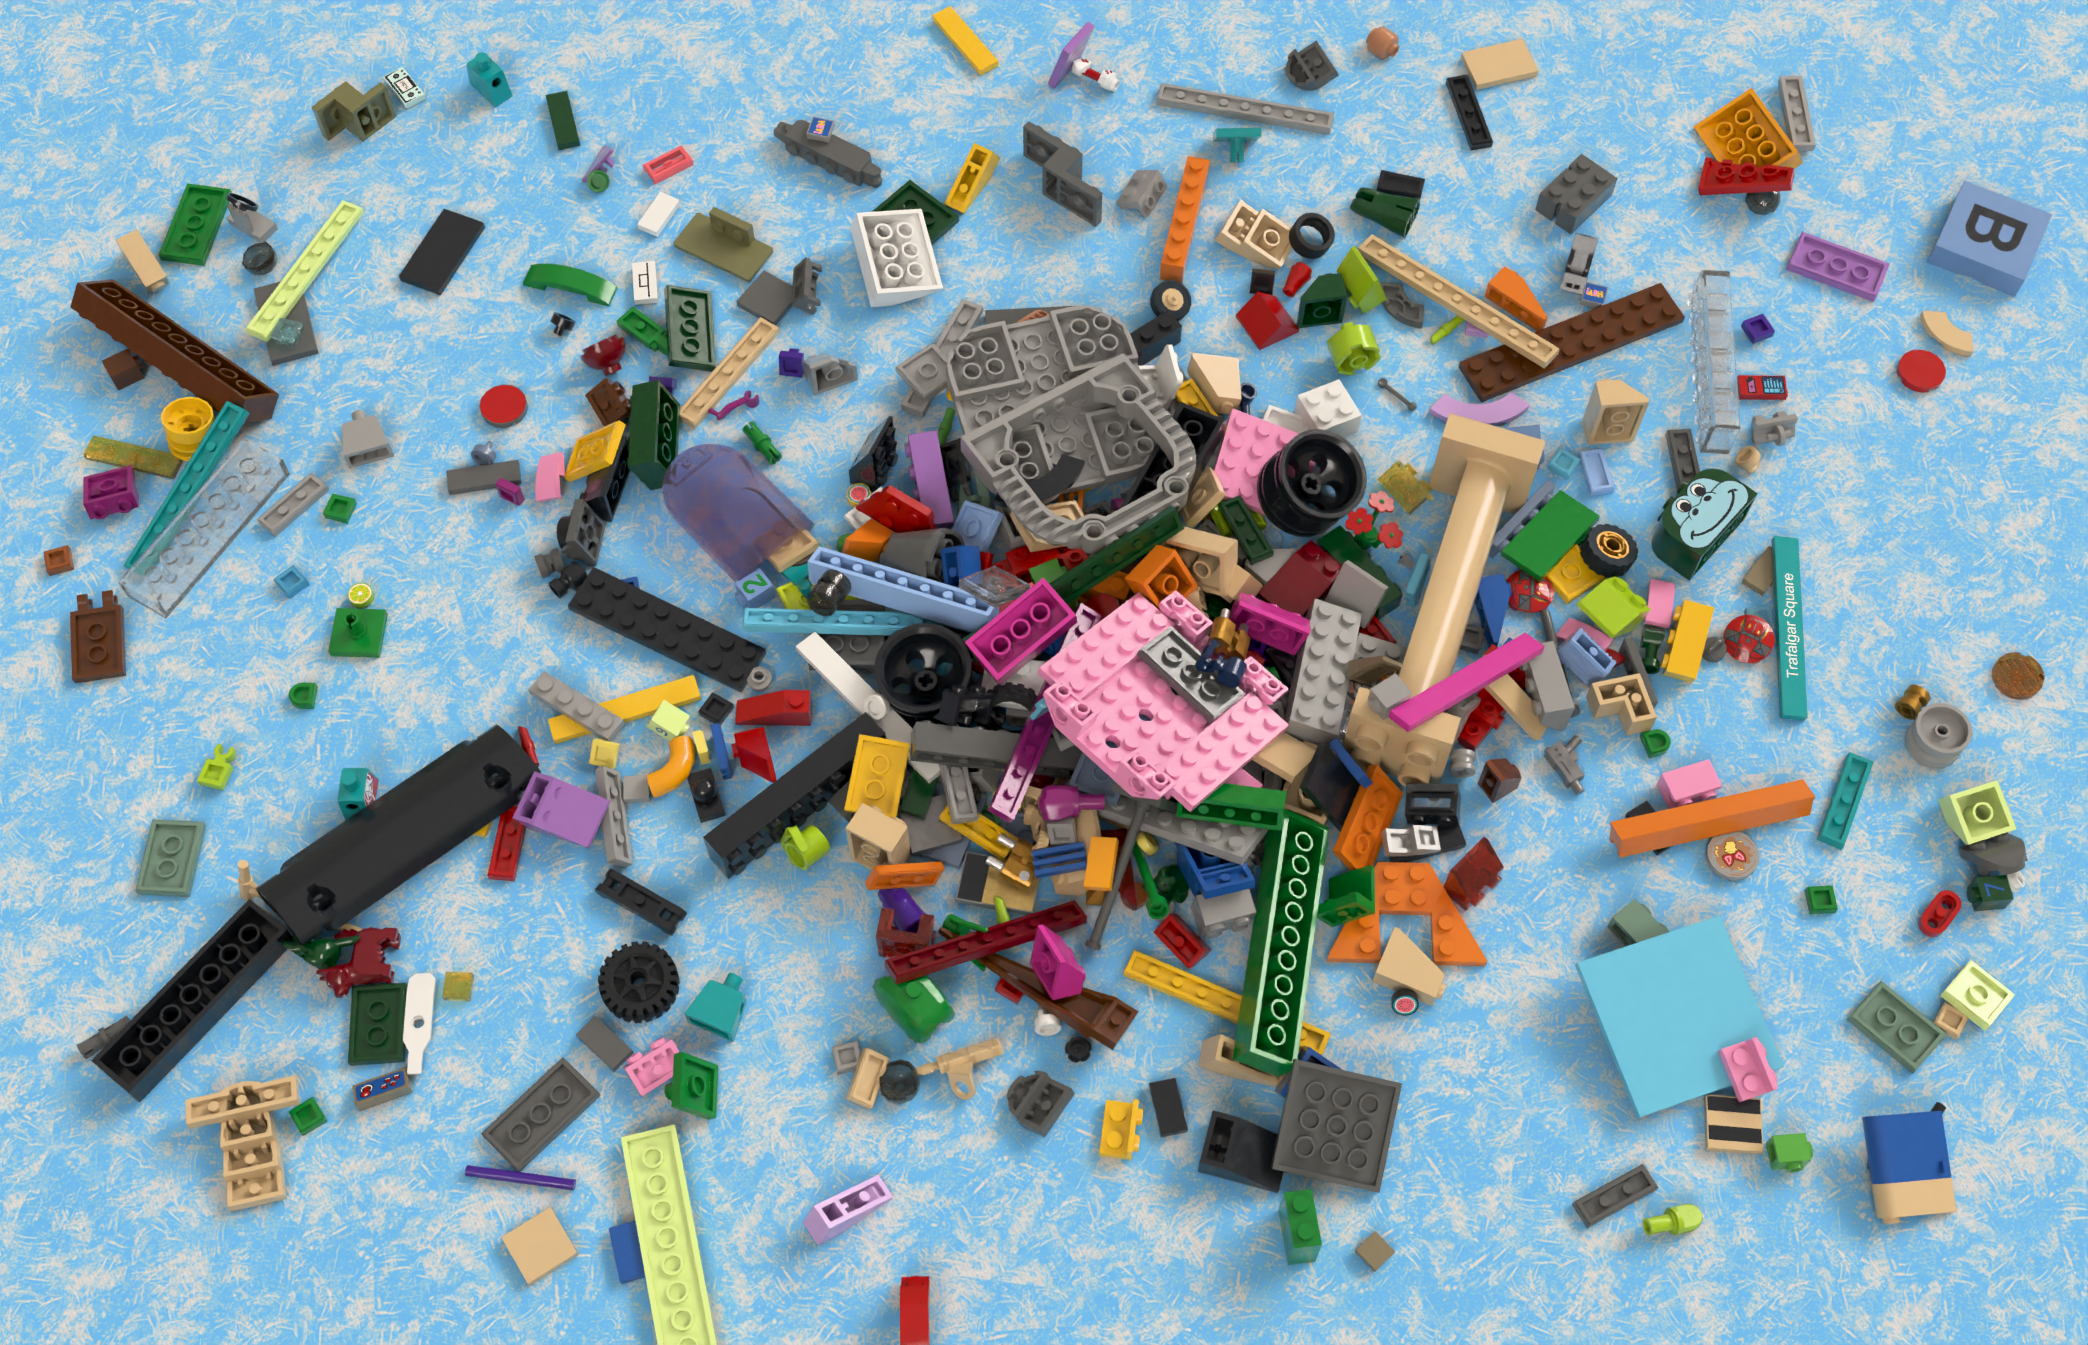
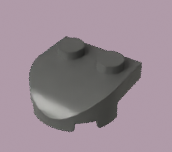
M1317 40L1300 52L1294 49L1288 55V62L1286 67H1284L1285 74L1290 82L1296 87L1307 91L1317 90L1339 76Z
M2008 832L1959 847L1960 857L1976 864L1977 874L1988 876L1990 871L2000 870L2002 875L2018 872L2025 868V861H2028L2023 840Z
M1035 1071L1033 1075L1018 1077L1011 1084L1006 1097L1009 1111L1022 1127L1045 1138L1075 1093L1072 1088L1051 1079L1046 1072Z

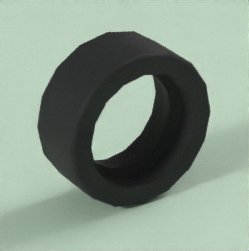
M1317 213L1303 214L1289 231V241L1294 251L1308 259H1316L1323 256L1331 247L1335 238L1332 224L1324 216ZM1310 226L1318 230L1322 235L1323 244L1315 246L1306 242L1301 235V227Z

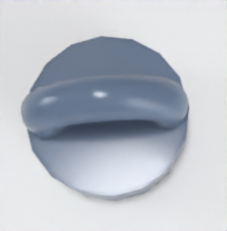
M488 441L486 445H475L471 452L472 459L479 465L493 464L496 459V453L491 449L493 443Z

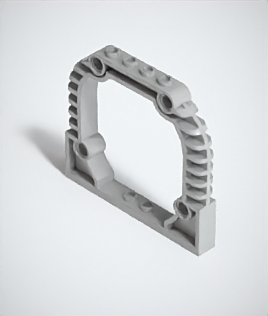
M1124 353L961 436V452L992 492L995 490L998 492L999 496L1005 501L1009 509L1013 511L1026 530L1030 531L1037 539L1047 541L1050 545H1066L1068 549L1082 548L1083 551L1095 555L1170 506L1174 507L1178 513L1187 503L1189 485L1196 468V453L1188 434L1182 430L1179 423L1166 411L1163 404L1156 399V391ZM1089 395L1093 401L1116 406V411L1121 417L1136 418L1165 452L1172 465V469L1164 472L1159 477L1156 490L1107 516L1088 514L1073 521L1055 515L1040 501L1019 474V455L1015 450L1011 449L1013 433L1034 422H1040L1053 412L1061 411L1065 406Z

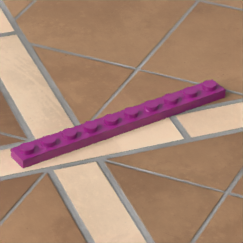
M1080 603L1074 611L1077 616V623L1065 632L1056 655L1099 623L1102 615ZM1045 680L988 807L989 812L1008 823L1015 819L1055 726L1049 711L1035 720H1032L1030 717L1037 709L1035 704L1044 698V691L1051 687Z

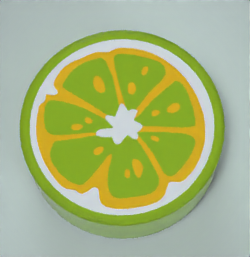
M357 583L348 590V599L354 607L365 608L373 602L374 593L368 584Z

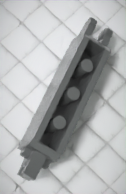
M798 120L793 125L780 122L774 128V136L785 143L786 150L790 154L797 155L807 160L810 164L817 165L828 173L843 178L848 183H853L860 187L863 183L874 188L881 186L882 172L878 166L872 163L870 152L833 134L829 143L808 139L807 131L810 123L805 120Z

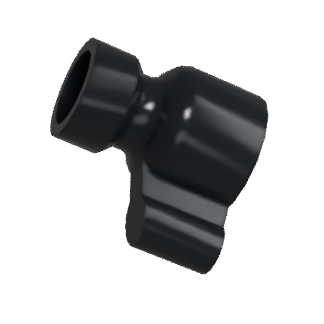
M572 561L561 570L560 578H554L548 583V586L561 599L570 588L577 592L588 575L579 563Z

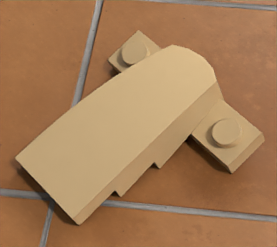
M296 1075L263 1083L257 1081L239 1082L224 1088L221 1092L185 1100L186 1125L189 1129L221 1122L220 1148L223 1151V1178L227 1182V1208L230 1212L286 1199L282 1153L273 1110L300 1105L299 1080Z

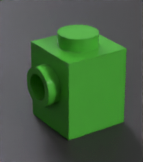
M1806 1133L1773 1135L1766 1142L1771 1170L1786 1169L1790 1173L1799 1172L1804 1169L1813 1157V1148L1811 1143L1807 1142Z

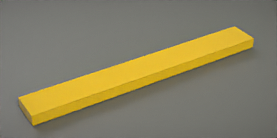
M1133 951L1123 976L1238 1024L1242 995L1139 951ZM1302 1022L1299 1051H1301L1303 1046H1307L1323 1055L1331 1033Z

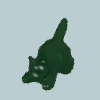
M1177 864L1161 868L1158 875L1153 879L1158 894L1166 899L1168 905H1170L1172 900L1183 903L1188 897L1190 887ZM1143 885L1141 888L1146 892V889Z
M355 935L337 940L314 938L304 946H301L294 936H291L292 942L285 940L281 945L320 970L335 966L341 957V948L354 945L360 940V936Z

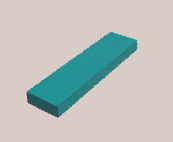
M1851 752L1847 754L1818 834V841L1840 850L1843 849L1874 763L1873 761Z

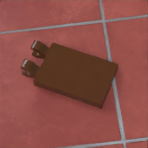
M113 590L102 591L103 607L93 608V601L88 599V594L77 595L78 611L70 612L71 665L74 683L126 676L124 608L118 605L117 595L113 596Z

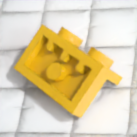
M1133 1099V1103L1106 1100L1099 1156L1132 1160L1133 1151L1138 1152L1140 1135H1135L1136 1125H1142L1143 1109L1138 1108L1139 1100Z

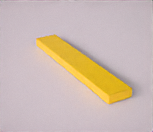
M691 675L599 703V705L623 719L624 723L653 715L663 700H666L675 707H680L702 699L695 677ZM563 714L548 719L555 744L592 733Z

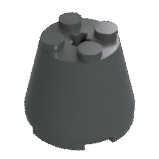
M938 528L901 533L893 532L890 535L886 550L880 555L879 562L880 565L944 583L941 549L965 546L961 534L953 529Z

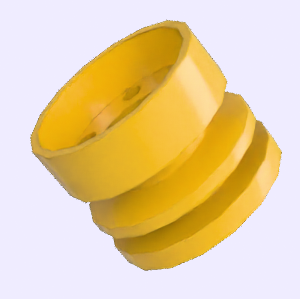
M184 397L170 402L163 409L161 414L162 425L166 434L169 451L174 457L189 461L214 422L213 409L207 401L196 397Z

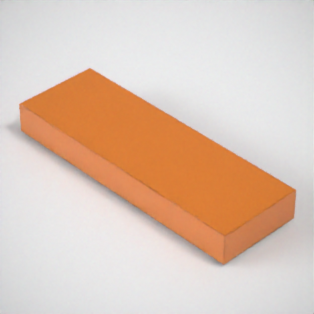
M941 861L877 865L873 867L865 881V885L868 890L934 886L945 868Z

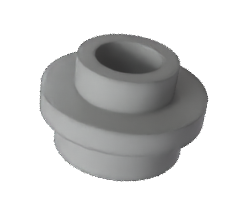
M764 667L753 668L747 678L749 687L756 691L766 690L772 682L770 671ZM757 676H763L761 680L755 679Z

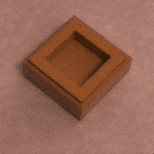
M68 545L43 552L46 571L49 576L74 570L72 553Z

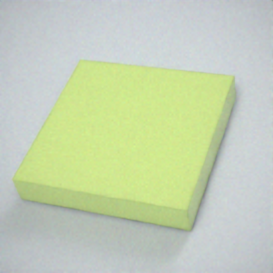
M1970 960L1940 996L1986 1031L2015 994Z

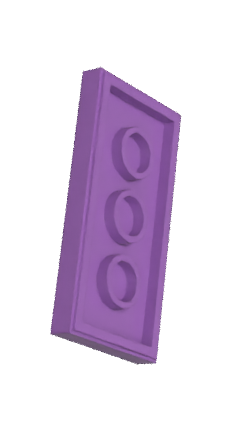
M1802 232L1786 270L1874 302L1890 264Z

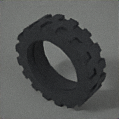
M1006 682L1005 685L997 684L994 686V689L987 690L988 693L995 695L993 707L1002 702H1015L1031 712L1037 698L1032 688L1029 687L1027 689L1024 687L1025 685L1020 683L1013 685L1012 682ZM992 716L989 725L977 722L978 727H982L985 730H1008L995 723ZM1008 730L1010 733L1021 734L1022 730Z

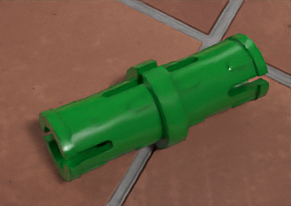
M749 422V425L752 427L751 429L746 424L742 431L754 443L753 446L756 451L761 452L771 465L776 464L773 458L779 462L782 454L771 443V438L763 434L755 422Z

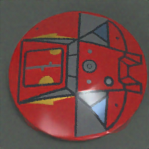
M1519 570L1510 575L1506 583H1510L1512 590L1508 605L1513 610L1528 613L1541 612L1543 609H1547L1553 600V585L1547 577L1539 582L1523 570Z
M1755 615L1736 617L1727 625L1723 635L1727 648L1726 652L1737 661L1743 663L1757 664L1771 653L1775 641L1770 625L1764 619Z

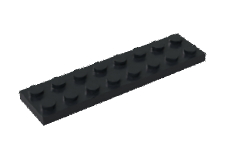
M595 567L592 568L568 604L570 611L741 693L747 685V678L753 668L759 666L766 654L765 648Z

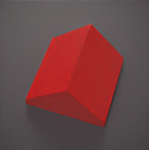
M1257 292L1236 314L1237 320L1259 350L1299 332L1297 325L1277 297Z

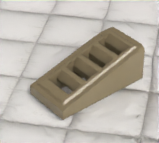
M1385 656L1353 659L1347 663L1348 678L1364 685H1368L1402 668V663Z

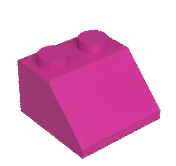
M1043 924L1038 925L1030 965L1052 1000L1081 994L1086 974L1083 967L1079 966L1074 958L1072 949L1067 947L1062 937Z

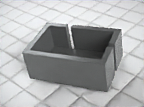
M1581 154L1569 165L1568 169L1566 168L1540 193L1535 210L1552 221L1557 207L1560 205L1555 224L1569 234H1572L1612 196L1617 177Z

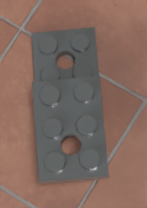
M1028 121L1023 126V156L1042 167V194L1097 227L1102 221L1103 193L1098 188L1082 181L1083 154L1077 148L1069 146L1060 138L1044 131L1042 127Z

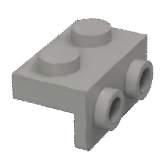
M1137 170L1117 200V204L1120 209H1139L1143 217H1149L1167 185L1158 170Z

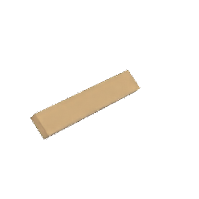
M760 317L680 408L679 420L696 429L709 414L708 410L710 408L714 409L780 333L779 327Z

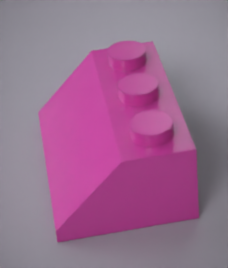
M1240 592L1230 611L1229 620L1236 624L1235 631H1238L1240 625L1245 623L1249 626L1247 634L1250 638L1294 656L1311 631L1310 620L1303 618L1298 613H1291L1281 609L1276 604L1256 599L1251 594Z

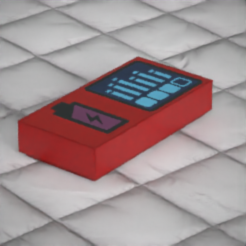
M1737 376L1736 384L1739 400H1786L1788 396L1785 376Z

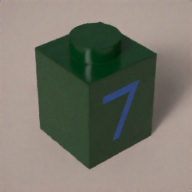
M2007 875L1976 877L1967 887L1966 891L1967 899L1972 903L1974 912L2005 909L2014 899Z

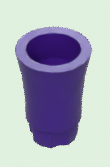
M905 888L879 890L878 897L882 902V906L890 916L903 942H909L918 938L930 928L932 919L919 907Z

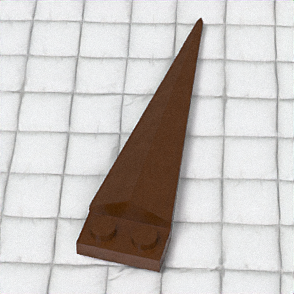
M940 927L938 931L947 940L959 937V935ZM996 953L976 959L1087 1039L1091 1036L1111 1050H1114L1139 1012L1114 996L1082 987L1081 994L1052 1000L1032 968Z

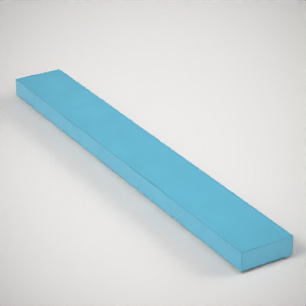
M744 608L742 630L743 632L810 634L816 632L817 634L891 636L896 631L913 624L931 623L943 627L944 624L906 612Z

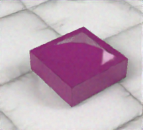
M499 478L495 483L501 498L519 506L525 500L521 488L514 483Z

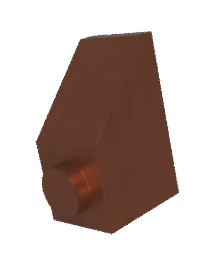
M1507 758L1490 759L1485 762L1478 785L1491 802L1494 803L1516 790L1522 777L1519 769L1514 764H1511Z

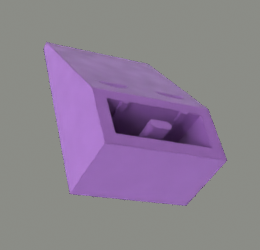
M534 771L513 815V819L528 829L589 848L611 801L557 778Z

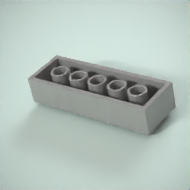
M1316 598L1305 615V618L1310 620L1311 631L1298 650L1284 721L1289 724L1285 733L1301 742L1305 740L1315 745L1326 744L1329 747V743L1335 738L1337 739L1340 732L1349 684L1347 663L1354 658L1362 614Z

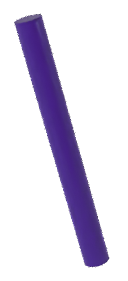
M467 1165L465 1169V1176L573 1191L576 1187V1179Z

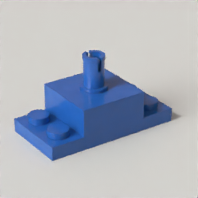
M1174 842L1177 847V865L1194 897L1202 894L1204 899L1255 888V878L1246 862L1240 865Z

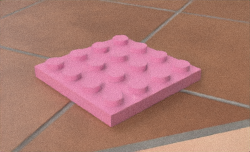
M1232 409L1213 469L1226 494L1222 500L1226 501L1240 495L1249 510L1265 515L1257 495L1259 473L1264 464L1299 433ZM1313 461L1309 462V471L1313 473L1315 466ZM1288 464L1287 474L1294 478L1295 470Z

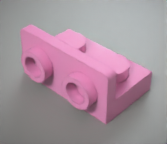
M661 1037L649 1045L651 1049L646 1053L641 1054L639 1051L626 1059L628 1064L623 1066L641 1096H644L673 1077L674 1054L679 1053V1050L671 1038L665 1040L664 1037Z
M1757 1037L1718 1050L1738 1102L1778 1089L1776 1074L1769 1067L1765 1047L1759 1042Z

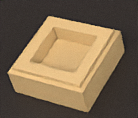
M1944 1002L1933 1023L1944 1031L1947 1036L1956 1040L1960 1036L1968 1017L1955 1007Z

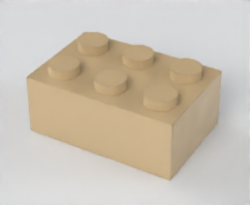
M862 803L846 827L851 860L870 870L877 865L908 864L911 859V850L906 823L897 817L890 818L884 815L883 811L874 805L869 807Z

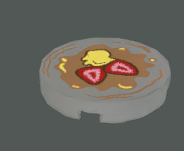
M1737 831L1714 836L1707 846L1705 859L1715 875L1720 878L1729 879V881H1740L1746 879L1755 871L1759 863V851L1749 836Z

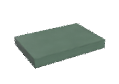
M152 819L135 890L138 895L190 897L206 829L204 822Z
M1882 981L1847 1019L1912 1074L1947 1035Z

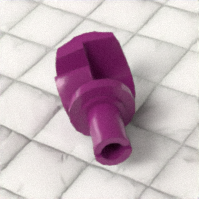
M1068 784L1047 785L1041 790L1037 806L1041 812L1042 819L1046 821H1059L1072 816L1073 818H1078V813H1081V810H1105V794H1081V791H1078V786Z

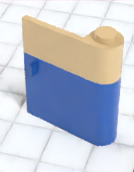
M1942 1111L1862 1117L1876 1218H1882L1883 1224L1900 1223V1217L1957 1212Z

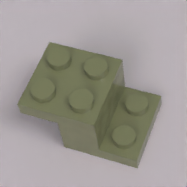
M345 81L312 106L321 133L328 141L346 128L364 142L396 117L387 87L381 82L363 95Z

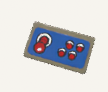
M406 1067L353 1085L354 1102L359 1111L413 1093Z

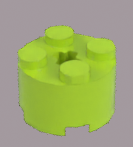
M1353 322L1345 323L1341 326L1340 331L1327 340L1328 349L1340 374L1355 375V370L1364 367L1367 371L1376 365L1381 358L1379 346L1369 325H1354Z

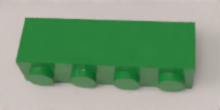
M1224 783L1191 812L1180 802H1177V817L1282 831L1287 791Z

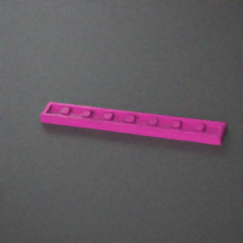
M1525 632L1390 710L1388 717L1405 731L1409 732L1542 654L1545 646Z

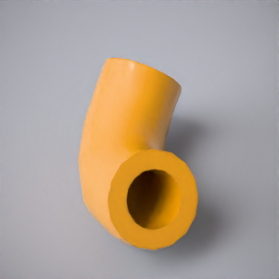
M679 736L672 739L668 744L670 750L668 762L661 769L647 774L648 784L654 798L677 789L689 776L695 763V746L691 737Z

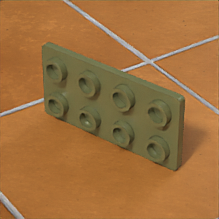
M713 207L709 212L710 218L701 213H696L673 242L674 247L740 279L751 282L774 252L773 247L755 239L752 224L716 207Z

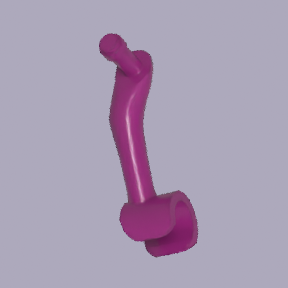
M747 390L744 393V397L727 404L720 412L715 411L713 408H710L708 412L715 415L717 420H721L732 410L745 403L750 408L757 407L759 405V395L750 399L751 391Z

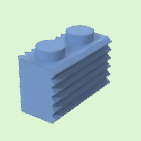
M1579 628L1557 648L1560 663L1571 669L1576 674L1577 679L1585 683L1589 688L1592 683L1599 682L1606 677L1616 664V661L1612 660V657L1605 653V650L1601 649V646H1598L1594 639H1591L1586 632H1583L1582 628Z

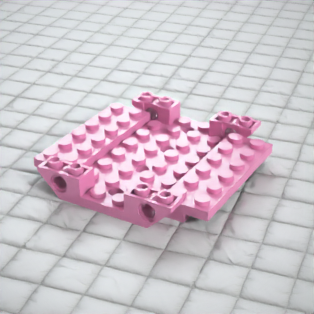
M1174 591L1160 602V610L1138 592L1043 664L1037 674L1051 685V687L1044 691L1043 697L1055 727L1130 796L1159 800L1163 796L1169 800L1173 796L1191 812L1286 731L1289 724L1267 705H1272L1288 691V688L1250 656L1244 661L1247 670L1238 686L1246 693L1245 696L1213 723H1210L1182 696L1174 694L1171 690L1173 688L1137 656L1140 648L1170 626L1176 629L1202 653L1204 647L1208 644L1209 636L1207 634L1213 622L1177 591ZM1213 652L1210 658L1212 660H1215L1220 655L1223 656V652H1220L1219 654ZM1139 715H1146L1150 721H1143ZM1111 741L1115 743L1117 748L1108 747L1106 742Z

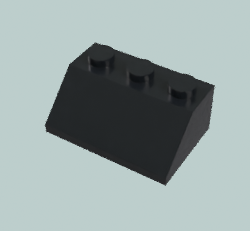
M626 436L621 437L612 465L589 474L586 479V490L579 497L603 521L612 522L631 471L627 466L629 445Z

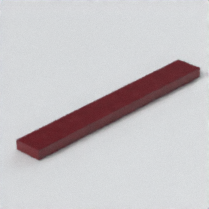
M1073 900L988 927V932L975 931L885 960V968L897 985L1035 940L1038 925L1043 924L1054 933H1058L1086 924L1087 916L1077 902Z

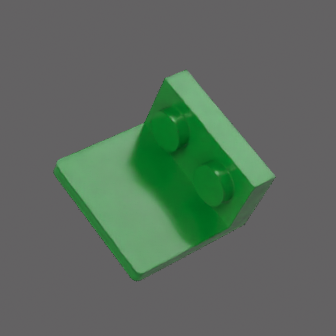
M1367 865L1329 879V900L1318 905L1317 918L1334 927L1375 914V872L1373 866Z

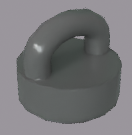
M1723 637L1707 638L1702 654L1703 659L1712 663L1721 661L1727 650L1724 643L1725 639Z

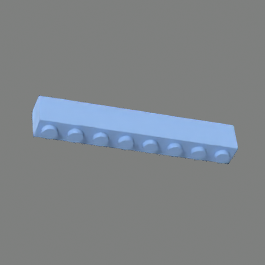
M819 546L807 561L810 584L971 633L999 614V601H991L987 596Z

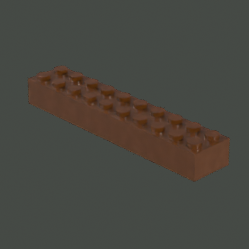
M115 280L77 282L70 308L78 312L80 317L88 319L95 324V327L108 333L112 336L113 340L125 345L130 352L145 359L147 364L155 366L163 375L175 380L180 387L195 394L196 398L207 401L214 411L220 412L226 401H229L250 413L244 423L259 422L272 418L279 394Z

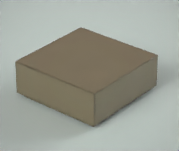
M1375 1231L1355 1250V1253L1375 1273L1395 1251Z

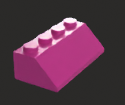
M1043 577L965 641V644L997 684L1002 685L1077 623V616Z

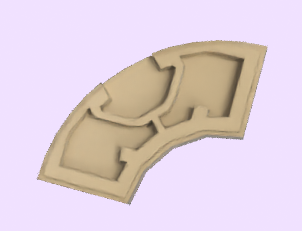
M1922 311L1920 318L1925 331L1931 338L1934 337L1939 343L1944 345V349L1963 356H1971L1973 354L1971 332L1962 331L1955 327L1948 320L1946 312Z

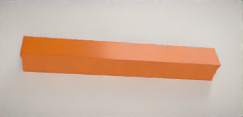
M1803 779L1612 821L1610 822L1609 840L1611 843H1615L1618 848V856L1625 857L1808 816L1811 813L1815 795Z

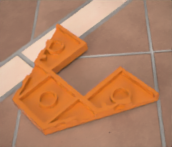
M1377 862L1374 867L1375 914L1345 923L1327 957V962L1380 963L1379 914L1429 915L1431 921L1432 962L1435 965L1486 966L1487 959L1430 863Z

